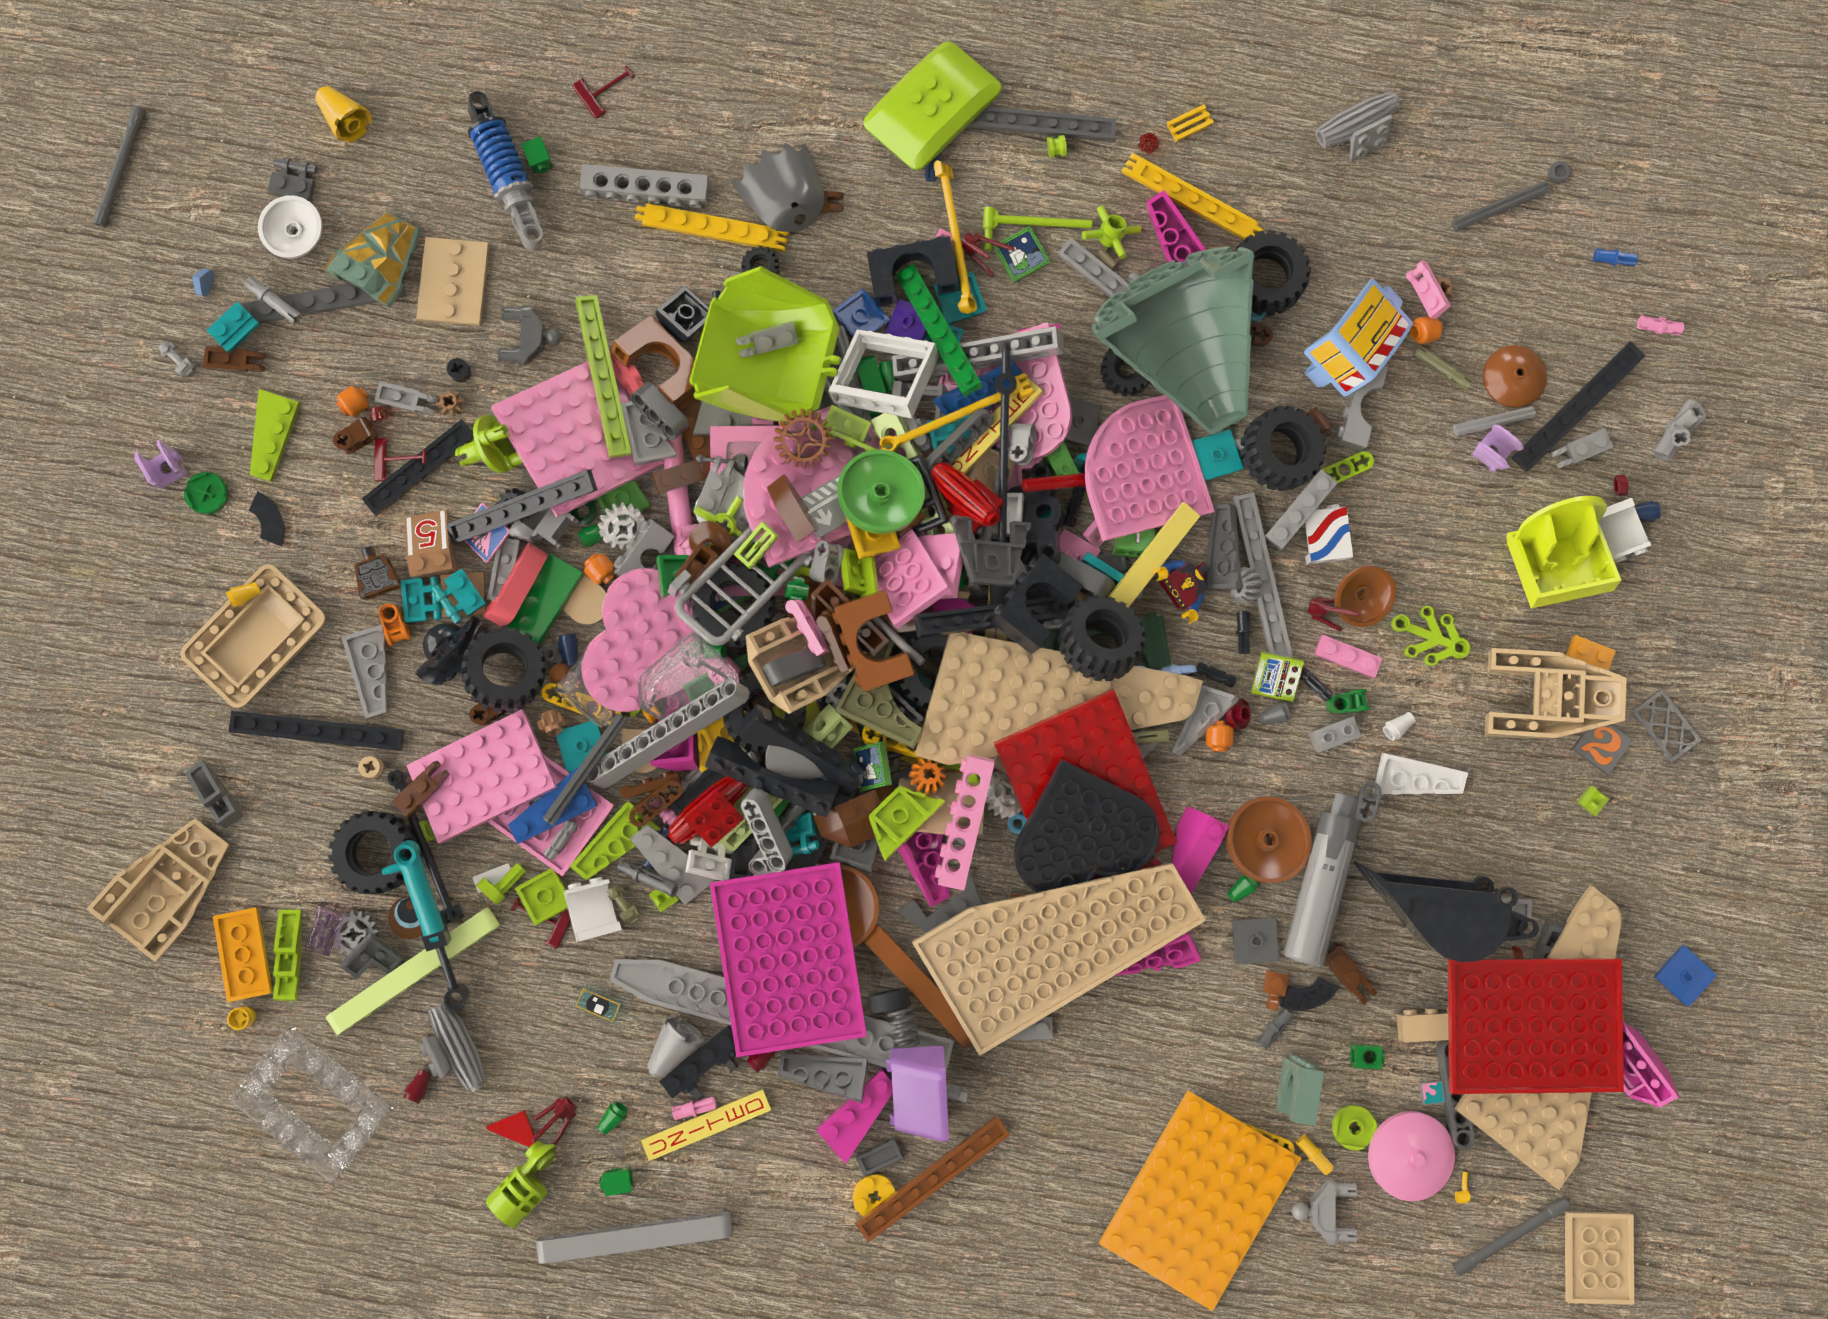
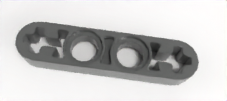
M985 408L977 409L926 458L925 461L930 473L934 469L933 465L936 462L937 465L942 462L951 465L992 425V414ZM971 430L970 435L963 439V434ZM955 445L954 451L947 454L948 448Z

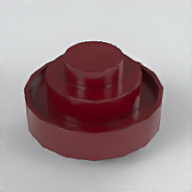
M1239 698L1238 702L1224 714L1228 725L1232 726L1234 730L1245 729L1250 722V707L1243 698Z

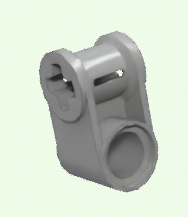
M1011 424L1008 454L1010 459L1020 466H1027L1033 460L1034 442L1036 439V427L1034 424Z
M825 540L817 543L809 572L810 578L813 581L822 583L826 578L833 584L837 581L844 554L843 547L839 544L831 545Z

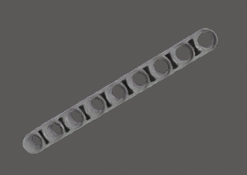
M733 679L725 680L602 757L586 781L601 789L608 788L744 704L749 698L748 688Z
M720 1212L542 1237L536 1240L538 1263H552L728 1238L733 1236L730 1212Z

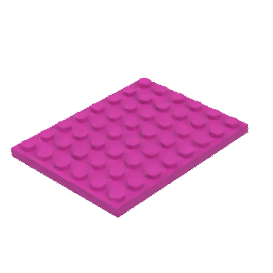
M840 862L710 882L736 1057L867 1037Z

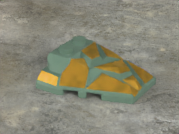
M386 211L337 250L323 270L340 281L345 279L366 291L374 300L390 308L402 292L404 285L401 282L404 273H408L409 266L407 263L410 255L414 254L421 231L419 228Z

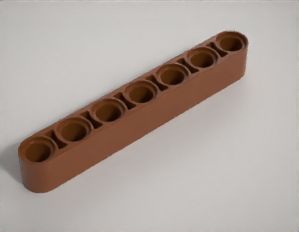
M877 924L871 934L864 940L866 945L966 1049L972 1042L941 990Z

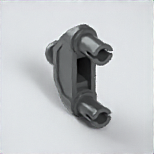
M523 305L521 308L502 306L501 311H504V313L501 312L502 320L521 321V332L518 349H498V352H500L498 354L499 361H512L520 365H527L544 350L545 341L551 345H557L561 342V332L554 328L545 332L546 328L529 305Z

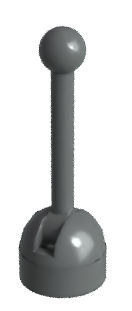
M701 454L696 457L698 463L704 461L714 462L716 459L704 457ZM735 455L731 460L735 462L734 469L746 472L748 455ZM722 459V463L728 464L731 459Z

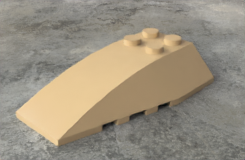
M787 617L746 635L748 663L768 699L790 714L824 697L855 666L841 673L839 667L835 665L833 653L830 651L822 655L827 664L824 668L772 687L763 666L773 660L808 648L809 641L805 634L803 635L799 631L796 618Z
M193 819L171 835L168 840L154 847L150 853L143 858L140 857L129 868L118 873L86 910L116 930L154 962H157L187 928L229 844L199 821Z

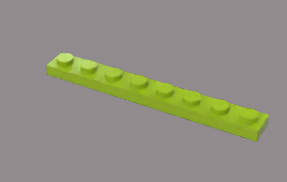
M597 295L576 297L577 312L609 459L631 456L632 452Z

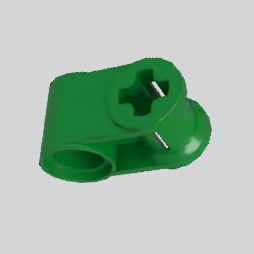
M1367 689L1334 695L1327 700L1326 708L1333 715L1371 710L1370 706L1367 705L1365 695ZM1336 699H1339L1342 703L1340 710L1334 705Z

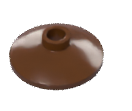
M713 521L698 523L689 535V545L692 551L700 542L704 544L708 542L711 544V549L719 554L718 557L732 544L728 531L722 525Z

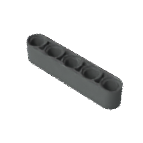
M1442 1040L1436 1046L1439 1076L1443 1083L1445 1097L1443 1105L1446 1128L1451 1136L1453 1145L1462 1150H1468L1475 1142L1473 1123L1463 1115H1461L1459 1121L1455 1120V1115L1458 1111L1454 1107L1458 1105L1457 1103L1464 1094H1458V1097L1453 1099L1452 1094L1449 1093V1055L1446 1053L1449 1040ZM1464 1133V1140L1462 1143H1459L1458 1137Z

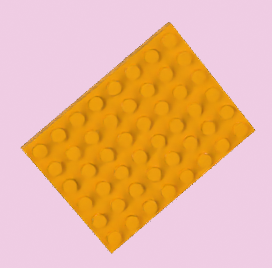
M1187 1090L1105 1230L1099 1244L1213 1311L1300 1162L1301 1157Z

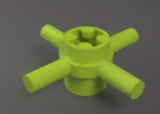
M1103 205L1099 206L1097 211L1103 222L1100 229L1083 231L1082 238L1084 240L1099 238V241L1104 246L1115 248L1119 259H1124L1127 257L1121 243L1124 235L1141 233V226H1126L1124 218L1116 214L1108 215Z
M737 495L727 512L714 515L698 505L693 512L707 521L722 523L724 520H727L730 537L738 538L743 533L737 529V522L734 517L744 501L743 498Z

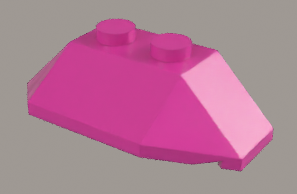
M1623 1021L1625 1093L1628 1097L1653 1104L1659 1108L1677 1099L1679 1094L1668 1069L1641 1033Z

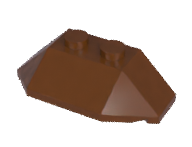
M826 578L811 593V615L816 622L818 616L823 611L831 610V612H835V606L850 600ZM870 620L863 623L858 630V644L867 656H874L889 641Z
M893 784L877 788L829 810L827 817L819 814L813 816L821 837L850 848L874 838L875 834L869 821V814L895 790Z

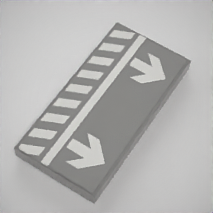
M840 475L802 497V500L810 510L808 513L819 527V530L814 533L818 540L847 523L846 516L842 512L837 498V485Z

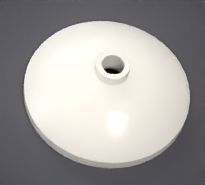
M283 196L273 200L264 208L258 221V233L263 245L274 255L288 259L299 258L311 252L318 244L323 230V223L318 210L309 201L298 196ZM298 229V232L293 235V230Z

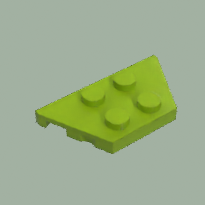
M899 786L869 814V821L883 859L887 861L945 804V801L941 798L928 797L925 793L918 791L913 792L906 787Z

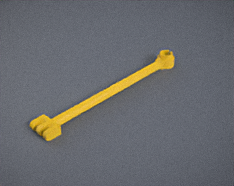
M936 161L934 163L935 175L941 178L962 290V299L958 303V308L961 313L970 314L977 310V305L973 294L970 292L950 180L954 179L951 166Z
M1026 373L1015 377L1017 387L1010 396L1018 393L1022 400L1035 393L1034 388H1029L1031 382L1029 380L1025 381L1028 378ZM995 393L900 436H885L880 440V449L887 450L885 446L892 445L893 447L888 451L896 452L897 447H900L903 443L972 414L977 409L985 408L1001 401V395Z

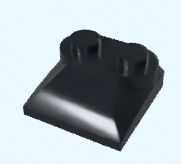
M684 286L657 308L655 315L662 326L681 342H690L694 335L704 327L709 307Z

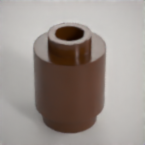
M1315 407L1305 415L1308 416L1310 414L1315 418L1313 421L1315 424L1319 423L1322 428L1320 432L1326 438L1332 433L1333 425L1322 410L1319 411Z

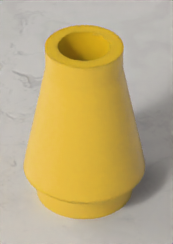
M256 581L232 587L226 592L233 608L241 607L258 594H261Z

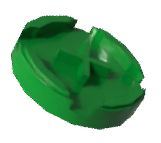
M201 472L188 480V484L184 489L185 502L189 508L197 513L205 515L214 514L220 511L227 503L229 495L228 486L218 475L210 472Z

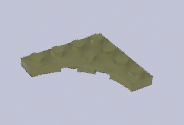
M889 640L874 656L869 657L874 659L891 657L895 643ZM853 675L835 709L836 713L911 749H914L923 732V728L914 724L899 710L892 697L889 683L863 692L862 687L858 688Z

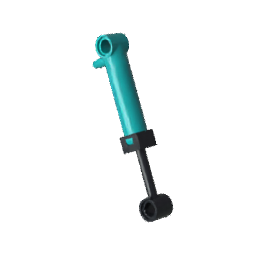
M406 840L394 851L396 864L383 868L382 873L387 875L402 872L423 932L421 938L426 952L436 949L449 986L444 996V1003L451 1010H459L469 998V989L466 985L456 982L444 946H447L452 939L447 925L444 926L436 904L420 857V847L416 842ZM402 849H409L412 857H405L402 854ZM452 993H459L462 1000H455L452 997Z

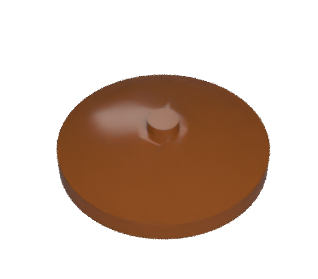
M1272 796L1258 797L1241 805L1229 820V828L1226 832L1228 854L1236 868L1246 877L1260 883H1278L1294 877L1305 866L1311 852V832L1303 814L1290 802Z
M840 864L854 948L862 943L873 931L879 915V899L874 885L864 873L854 867Z

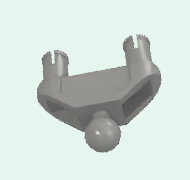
M1326 1180L1310 1197L1309 1207L1304 1203H1297L1293 1206L1292 1214L1294 1218L1302 1221L1309 1216V1221L1329 1245H1335L1337 1241L1357 1242V1237L1354 1236L1357 1235L1356 1228L1336 1227L1337 1197H1356L1357 1192H1354V1190H1357L1356 1183H1337L1334 1180Z

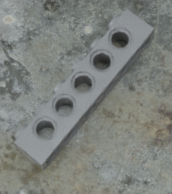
M582 164L580 191L586 198L597 199L598 197H605L610 201L627 199V201L632 203L648 201V203L654 205L662 202L676 207L681 206V204L689 205L692 208L708 206L710 186L708 175ZM601 181H608L606 186H598ZM624 182L629 183L627 188H619L620 184ZM642 185H650V187L647 190H640V187ZM664 186L671 187L668 192H661ZM685 188L692 189L689 194L681 193Z

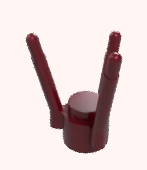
M968 232L961 240L962 249L965 250V254L969 255L985 272L993 277V272L975 255L979 253L986 259L990 258L987 253L980 249L982 246L980 241L1014 251L1015 248L983 237L978 233L972 235Z
M1317 596L1316 598H1311L1308 607V614L1312 615L1311 619L1320 621L1338 631H1342V628L1324 619L1321 615L1325 616L1327 611L1354 616L1361 615L1360 612L1328 606V603H1335V598Z
M564 1096L562 1099L558 1098L552 1105L534 1116L533 1120L536 1121L556 1108L554 1110L555 1115L535 1135L532 1142H536L558 1118L562 1120L566 1118L552 1143L557 1145L570 1121L576 1115L574 1112L577 1109L576 1105Z

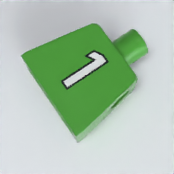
M1151 529L1116 538L1112 555L1139 558L1154 539L1155 530Z

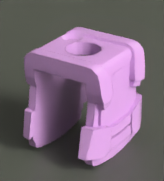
M1496 424L1493 425L1492 431L1478 443L1471 453L1474 458L1479 459L1489 467V470L1493 473L1497 469L1509 468L1510 466L1505 459L1513 450L1520 451L1524 448L1514 435ZM1489 446L1495 447L1497 449V452H1495Z
M157 440V446L162 454L152 460H147L139 452H136L135 461L145 475L146 480L153 486L162 489L186 476L188 472L181 463L183 459L178 451L172 447H167L165 443ZM165 463H168L172 469L168 474H164L162 471Z

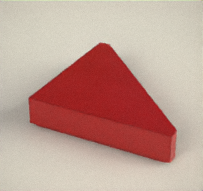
M525 1110L486 1126L487 1130L529 1148L535 1143L532 1142L535 1134Z

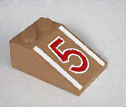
M442 510L404 518L406 557L410 577L413 579H426L457 572L458 567L454 544H452L446 524L450 523L448 511Z

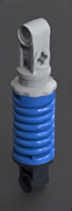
M480 91L472 92L469 95L467 110L473 125L468 129V135L474 143L478 157L489 179L490 186L493 187L495 200L498 203L505 204L504 209L506 213L511 214L514 227L518 231L523 246L528 250H536L541 245L543 231L532 206L534 201L529 196V193L533 190V185L527 180V173L524 172V166L521 164V159L515 150V144L512 143V137L509 130L506 129L507 122L505 118L494 116L488 98L484 93ZM474 103H479V104H481L482 106H481V107H477V106H475V105H473V104H474ZM528 235H534L537 239L532 240L528 238Z

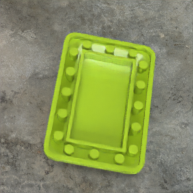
M943 42L911 69L864 118V127L909 168L917 171L922 170L999 96L1002 90L1001 83L952 42Z

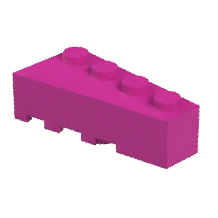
M1165 190L1146 202V210L1166 263L1172 260L1184 262L1189 254L1206 250Z
M881 1068L865 1083L862 1103L847 1099L817 1127L816 1131L845 1164L893 1094L892 1078Z

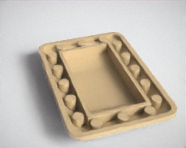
M263 565L243 584L246 585L256 581L261 594H258L241 607L233 608L228 600L181 649L183 661L234 708H242L256 697L325 624L326 617L323 611L273 565Z

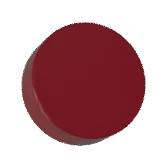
M1616 475L1613 480L1616 495H1627L1629 487L1626 475Z

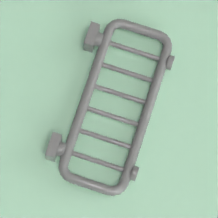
M744 510L740 520L744 522L746 525H748L749 523ZM749 526L691 585L689 584L691 575L684 570L669 585L668 593L673 598L679 593L681 594L675 602V611L682 621L711 645H724L731 638L737 641L744 633L741 628L803 564L808 567L813 562L815 550L799 556L789 567L784 562L780 563L779 565L785 571L775 581L755 565L753 569L771 584L759 596L724 565L751 535L752 530ZM720 568L757 599L746 611L710 580ZM705 583L709 584L742 613L732 626L695 595ZM691 597L728 629L722 636H713L684 610V604Z

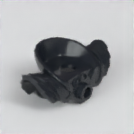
M472 616L462 627L455 624L442 623L429 629L422 643L427 661L414 671L415 674L423 681L433 685H442L446 681H451L457 673L461 674L465 650L468 649L469 643L472 639L476 640L477 635L481 632L486 634L481 621L477 617Z

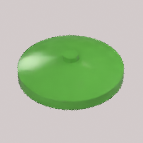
M871 450L857 455L843 468L838 480L837 498L842 512L852 524L870 533L889 534L906 528L917 518L923 506L925 486L920 472L910 460L892 451Z

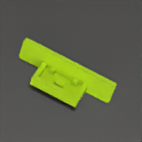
M831 404L825 418L828 423L823 427H831L832 431L826 433V435H832L834 440L837 437L844 439V444L854 449L860 446L865 449L864 452L880 450L863 442L872 422ZM811 423L810 429L816 431L818 427Z
M844 548L841 560L844 591L861 595V597L878 592L874 556L859 560L856 549L854 551Z

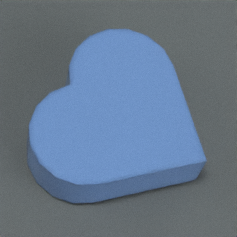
M203 268L193 276L194 289L197 295L206 297L209 294L214 280V272L212 270Z

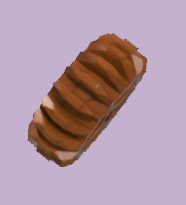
M801 408V415L797 416L796 410H792L793 418L785 414L784 417L787 422L778 421V424L783 428H775V432L781 434L774 437V441L781 442V444L775 446V449H783L779 454L781 458L788 455L785 461L787 464L794 459V467L798 466L799 461L802 462V468H806V461H810L811 467H814L813 459L816 458L821 463L822 458L819 455L823 454L826 457L829 455L824 448H832L830 443H826V440H833L832 435H826L832 429L831 427H823L828 423L826 419L819 422L821 418L820 413L813 418V410L811 409L808 415H805L804 408ZM798 421H805L801 430H788L792 424ZM811 423H814L820 429L821 440L810 435ZM806 430V436L807 438L809 437L810 440L804 441V443L801 446V444L799 443L800 439L797 440V436H802ZM785 437L796 441L797 450L795 454L786 446ZM807 446H819L814 453L802 456Z

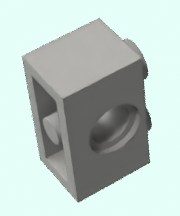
M1354 716L1308 733L1316 753L1361 737Z

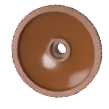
M1510 345L1497 350L1488 358L1483 369V383L1487 393L1497 403L1510 408H1520L1534 402L1544 391L1547 381L1546 368L1541 358L1534 351L1519 345ZM1517 370L1522 372V376L1517 374Z
M1368 565L1356 568L1348 573L1340 582L1335 594V607L1360 612L1361 615L1354 616L1338 613V615L1346 623L1355 627H1367L1378 623L1390 612L1395 603L1397 592L1395 581L1387 571L1380 567Z

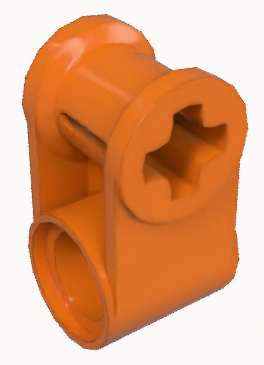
M390 603L382 605L378 613L388 645L393 646L394 643L404 639L411 640V632L407 623L404 622L402 609ZM393 608L395 616L392 619H388L387 611Z

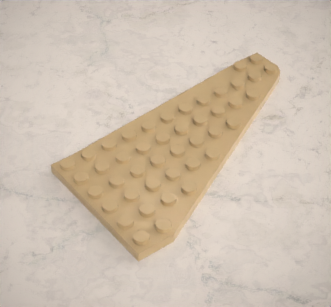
M965 632L949 634L915 755L947 765L961 763L963 758H967V754L986 758L999 756L993 744L994 742L1110 689L1115 690L1131 730L1181 721L1188 718L1194 712L1203 681L1185 675L1133 666L1130 672L1125 673L1124 677L1120 679L1095 681L1092 677H1089V679L1083 677V674L1079 671L1076 673L1072 669L1073 666L1066 663L1064 660L1065 655H1062L1060 651L1039 648L1031 655L1017 643Z
M1589 886L1575 905L1566 921L1565 928L1547 958H1615L1622 922L1621 912L1614 902L1595 887ZM1592 1092L1464 1094L1454 1109L1554 1188L1560 1190L1580 1162Z

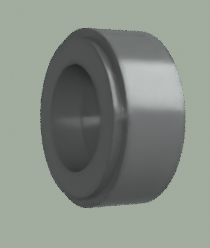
M1563 161L1555 162L1548 170L1549 179L1556 184L1565 182L1571 174L1570 166Z

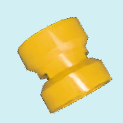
M249 1006L235 1008L228 1014L227 1023L234 1030L248 1028L255 1023L256 1012Z

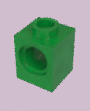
M541 136L521 144L534 174L537 172L544 173L550 167H553Z
M1350 1044V1066L1354 1068L1382 1069V1064L1385 1062V1052L1381 1046L1376 1044ZM1367 1051H1371L1372 1059L1365 1062L1364 1054Z
M631 1166L605 1170L602 1173V1177L599 1178V1184L605 1196L632 1192L634 1182Z

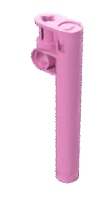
M682 434L674 440L667 439L675 450L677 457L663 460L664 469L685 463ZM687 485L667 492L671 531L675 536L673 538L674 555H690L692 552L689 545V535L697 524H692Z

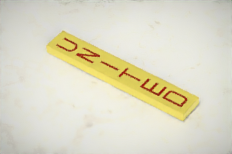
M1029 378L1025 381L1029 380L1031 382L1029 388H1034L1035 393L1022 400L1018 393L1010 396L1009 429L1011 424H1014L1043 394V391ZM1001 405L992 413V425L951 464L952 467L967 474L1000 439Z
M764 1089L646 1137L641 1142L648 1160L651 1161L771 1111V1106Z

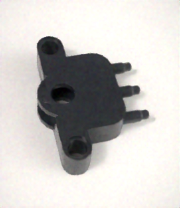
M1037 463L1031 469V478H1038L1041 473H1047L1044 477L1053 476L1045 463ZM1022 486L1010 488L1007 493H1023L1022 522L1031 523L1030 531L1027 532L1025 539L1027 540L1026 545L1022 551L1037 550L1038 556L1042 553L1046 555L1048 552H1054L1050 559L1058 565L1061 560L1059 530L1065 522V513L1055 497V489L1024 492ZM1052 511L1047 519H1040L1043 512ZM1006 537V543H1010V537Z

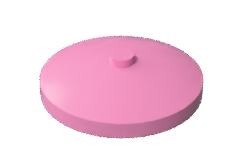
M1406 1111L1389 1117L1377 1128L1370 1142L1368 1161L1375 1181L1384 1191L1401 1200L1420 1201L1433 1196L1447 1183L1454 1168L1455 1150L1450 1134L1439 1121L1421 1112Z

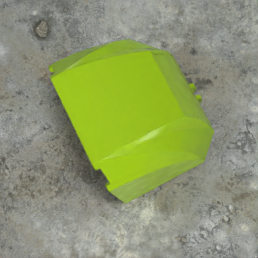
M761 266L727 278L723 283L726 286L718 299L714 297L710 302L689 380L690 384L695 388L694 397L735 413L773 421H787L784 417L785 414L793 418L792 410H796L797 416L801 415V408H804L805 415L808 414L810 409L813 411L819 409L827 376L836 377L838 374V370L830 367V364L839 365L841 363V358L833 355L840 328L828 300ZM790 321L794 323L798 344L761 354L756 353L753 356L740 357L739 352L741 350L754 347L755 345L754 341L738 345L736 342L737 338L749 335L757 330Z

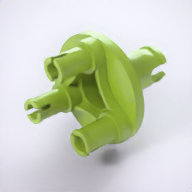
M491 415L477 418L473 427L474 441L459 446L455 450L456 457L463 454L468 456L459 462L461 466H470V464L483 460L492 471L500 474L517 468V465L523 462L518 453L514 451V447L508 438L510 433L507 432L509 431L507 425H500L497 418Z

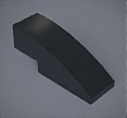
M747 837L733 852L729 879L753 876V873L749 870V863L756 854L757 841L755 838Z

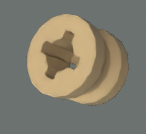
M371 756L361 759L358 766L360 774L367 778H378L382 775L385 768L381 759Z

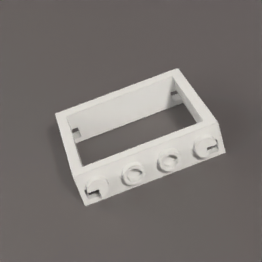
M857 330L838 369V374L829 389L834 404L912 418L939 358L936 345L926 340L920 341L909 337L903 338L891 334ZM865 349L923 359L906 398L848 387Z

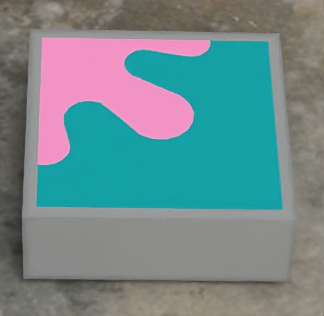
M1441 1080L1419 1082L1422 1105L1445 1103Z

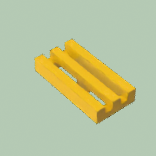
M1204 104L1168 121L1167 127L1175 142H1178L1213 125L1214 121L1210 119V114L1206 111ZM1202 113V115H1200V116H1198V117H1195V118H1193V119H1191V120H1189V121H1187V122H1185V123H1183V124H1181V125H1179V126H1177V127H1175V128L1173 127V126H1175V125H1177V124H1179V123H1181V122H1183V121H1185V120H1187V119H1189V118H1191V117H1193V116H1195V115H1198V114ZM1205 119L1206 122L1177 135L1176 132Z

